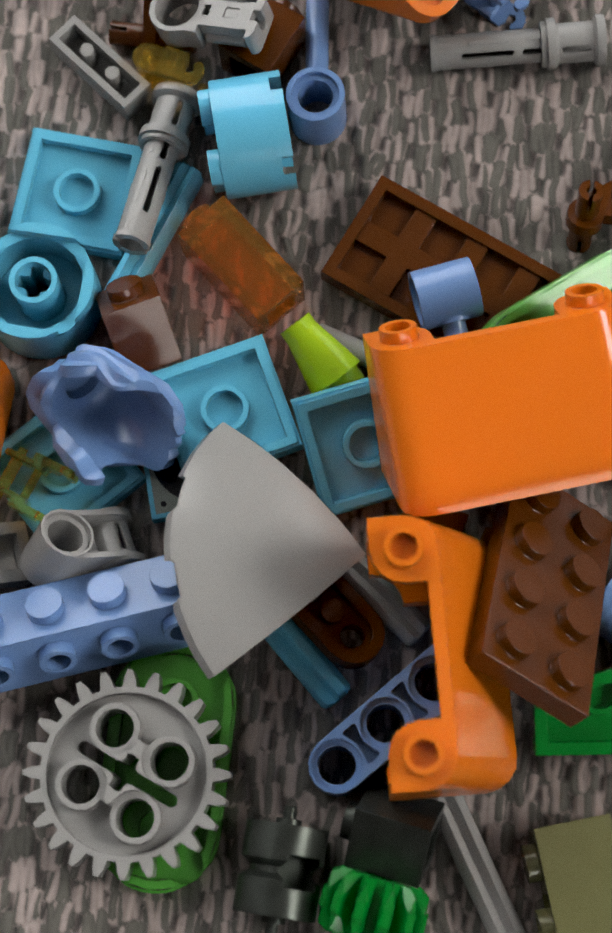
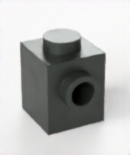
M372 781L360 802L350 800L346 808L340 829V838L349 840L344 865L419 888L433 858L445 803L430 798L389 802L388 786Z

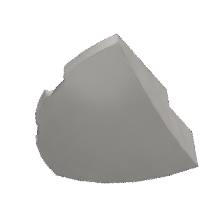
M224 422L217 425L200 441L181 469L178 477L184 479L176 508H173L166 516L164 531V560L174 563L176 582L180 597L173 604V611L193 657L208 679L223 671L282 626L366 555V552L343 523L306 484L253 440Z

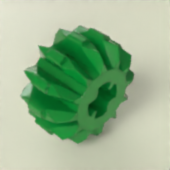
M343 864L332 869L328 882L323 886L319 900L320 911L317 922L325 931L331 933H424L429 917L427 913L429 896L421 887L409 886Z

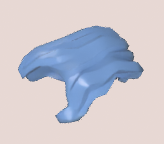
M88 344L78 345L76 350L68 353L65 359H59L52 366L46 367L32 376L27 386L26 398L28 405L51 433L53 448L66 467L74 469L75 475L86 486H100L104 483L105 475L101 471L104 466L140 465L153 471H160L173 465L179 455L178 447L182 444L181 435L186 433L184 430L186 419L183 404L168 383L133 363L117 351L107 347Z

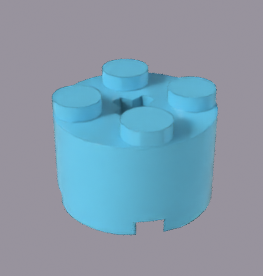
M279 70L208 81L209 89L197 90L202 126L205 128L206 135H216L218 149L206 150L212 187L214 186L215 193L226 192L227 199L232 200L298 189L296 173L284 174L283 167H292L294 164Z
M26 222L9 228L10 232L0 238V342L11 351L33 359L57 358L74 352L78 345L85 344L90 338L101 318L96 298L98 293L102 291V287L88 253L73 235L54 224ZM42 286L49 287L47 291L41 292ZM29 295H39V296H37V297H30Z

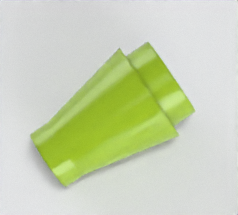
M309 312L280 334L288 344L310 393L365 377L357 366L360 359L320 326Z

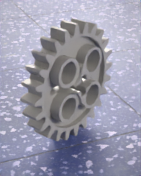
M127 669L122 687H117L107 672H102L100 675L99 692L93 693L81 681L76 683L80 701L73 706L66 700L57 697L54 701L62 714L58 722L45 718L38 720L41 728L49 734L47 742H28L27 748L42 757L40 765L22 770V775L40 781V788L24 797L25 802L38 805L44 804L46 809L33 822L34 827L39 829L56 827L57 831L52 836L48 847L51 850H59L71 843L73 849L70 853L68 864L72 867L80 866L89 856H93L92 874L95 877L102 878L111 862H116L120 881L130 880L134 863L140 864L147 878L156 877V858L163 857L172 868H179L181 862L177 848L183 844L187 848L199 853L202 850V846L194 832L199 826L212 831H217L219 828L217 823L207 814L209 807H227L229 805V801L214 792L215 784L233 780L231 772L216 768L215 765L216 760L230 753V747L224 744H210L209 739L220 730V723L217 720L201 724L197 721L206 707V704L201 699H197L185 707L182 706L186 687L180 682L173 686L166 695L163 694V677L159 673L154 672L145 688L140 687L139 678L133 669ZM117 714L130 715L134 723V732L131 739L120 747H109L103 738V729L106 722ZM88 742L117 761L129 766L138 758L139 761L136 764L135 770L143 777L177 797V804L174 807H168L140 788L130 784L124 785L120 791L118 787L120 786L121 778L83 755L80 751L81 744ZM171 746L184 748L188 755L189 763L186 772L176 780H163L156 769L158 756L164 749ZM92 768L99 778L98 792L92 800L78 804L70 794L71 779L78 771ZM137 801H146L154 812L153 826L147 834L133 838L125 831L123 826L125 810Z

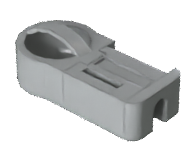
M152 0L149 9L152 24L161 39L169 46L204 49L207 42L248 47L252 55L258 54L263 49L274 19L273 11L267 0ZM182 5H198L194 16L187 22L169 16L172 11Z

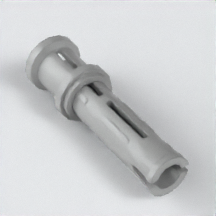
M603 13L594 14L591 20L556 23L553 17L544 18V21H539L536 28L437 36L432 34L429 35L431 73L443 70L490 68L494 66L540 63L541 69L546 68L547 71L556 70L558 64L594 62L596 67H604L607 62L605 17Z
M165 81L158 83L154 87L151 97L154 109L149 123L141 127L138 136L142 155L129 189L128 198L117 231L112 239L113 244L118 249L129 254L145 255L150 250L151 239L166 197L175 163L180 162L187 156L191 145L187 135L192 119L200 115L197 91L179 82ZM178 101H181L182 104L177 106Z

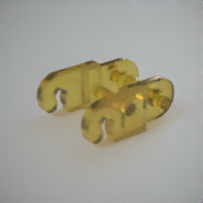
M144 43L137 46L133 51L132 57L134 65L137 67V72L151 84L152 89L158 83L165 81L179 82L192 87L193 84L200 82L204 77L205 70L202 62H196L192 72L186 71L190 63V54L170 46L163 48L155 44ZM201 83L197 89L204 90L208 89L205 83Z
M21 446L18 451L7 448L5 453L11 459L0 477V500L2 496L8 498L7 505L13 511L35 522L36 520L41 522L45 514L31 508V504L28 501L41 475L47 476L50 473L59 477L63 475L67 480L75 484L79 479L71 469L38 452L31 459L25 456L28 450ZM24 465L34 471L21 494H18L9 488L21 466Z

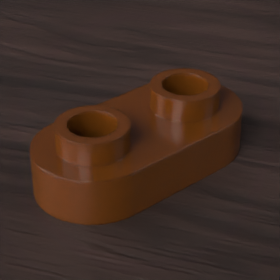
M343 576L323 591L318 601L309 603L291 618L333 664L345 669H359L370 664L378 655L385 640V629L381 618ZM345 630L356 631L361 637V645L356 648L345 646L340 639V633Z

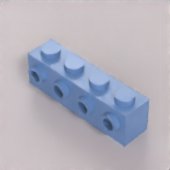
M164 555L1 594L0 693L187 648L188 645L173 611V604L180 597L174 563L165 561Z

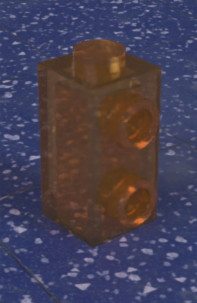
M224 195L211 206L207 203L200 205L186 217L182 224V230L178 233L183 254L258 335H264L305 300L303 279Z

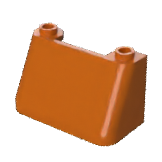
M584 283L567 288L565 296L554 302V315L440 338H434L431 332L417 327L415 321L408 319L392 320L380 325L379 331L362 334L381 470L400 509L404 513L422 517L437 516L612 480V292L607 287L594 283Z
M404 515L366 518L369 579L382 578L393 584L401 595L403 607L430 605L441 718L407 723L396 732L390 743L389 767L386 768L389 802L490 793L499 790L512 778L516 770L517 751L510 690L466 663L488 546L485 542L474 536L413 516Z

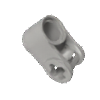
M117 506L92 510L56 509L50 511L39 523L19 558L20 568L24 576L36 586L146 559L144 554L136 551L130 532L134 523L130 511L124 507Z

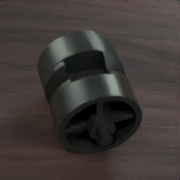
M285 805L283 817H276V822L247 818L241 854L250 863L249 869L238 873L232 910L261 915L260 921L266 922L264 933H278L279 924L285 925L286 919L315 923L321 887L312 877L313 872L324 868L329 832L301 826L302 821L296 820L297 807Z

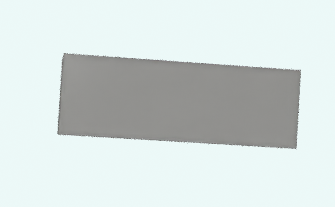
M75 15L49 38L53 53L128 121L151 100L153 93L151 84Z

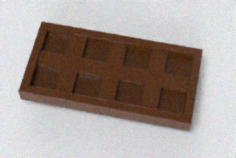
M383 175L376 183L321 271L322 280L390 319L413 320L417 323V327H420L409 289L408 272L468 256L478 279L484 310L483 316L466 321L468 332L481 330L493 316L562 275ZM442 328L428 330L434 338L444 337Z
M564 490L496 503L466 663L569 727H573L589 716L612 539V522L603 517L597 510L583 504Z

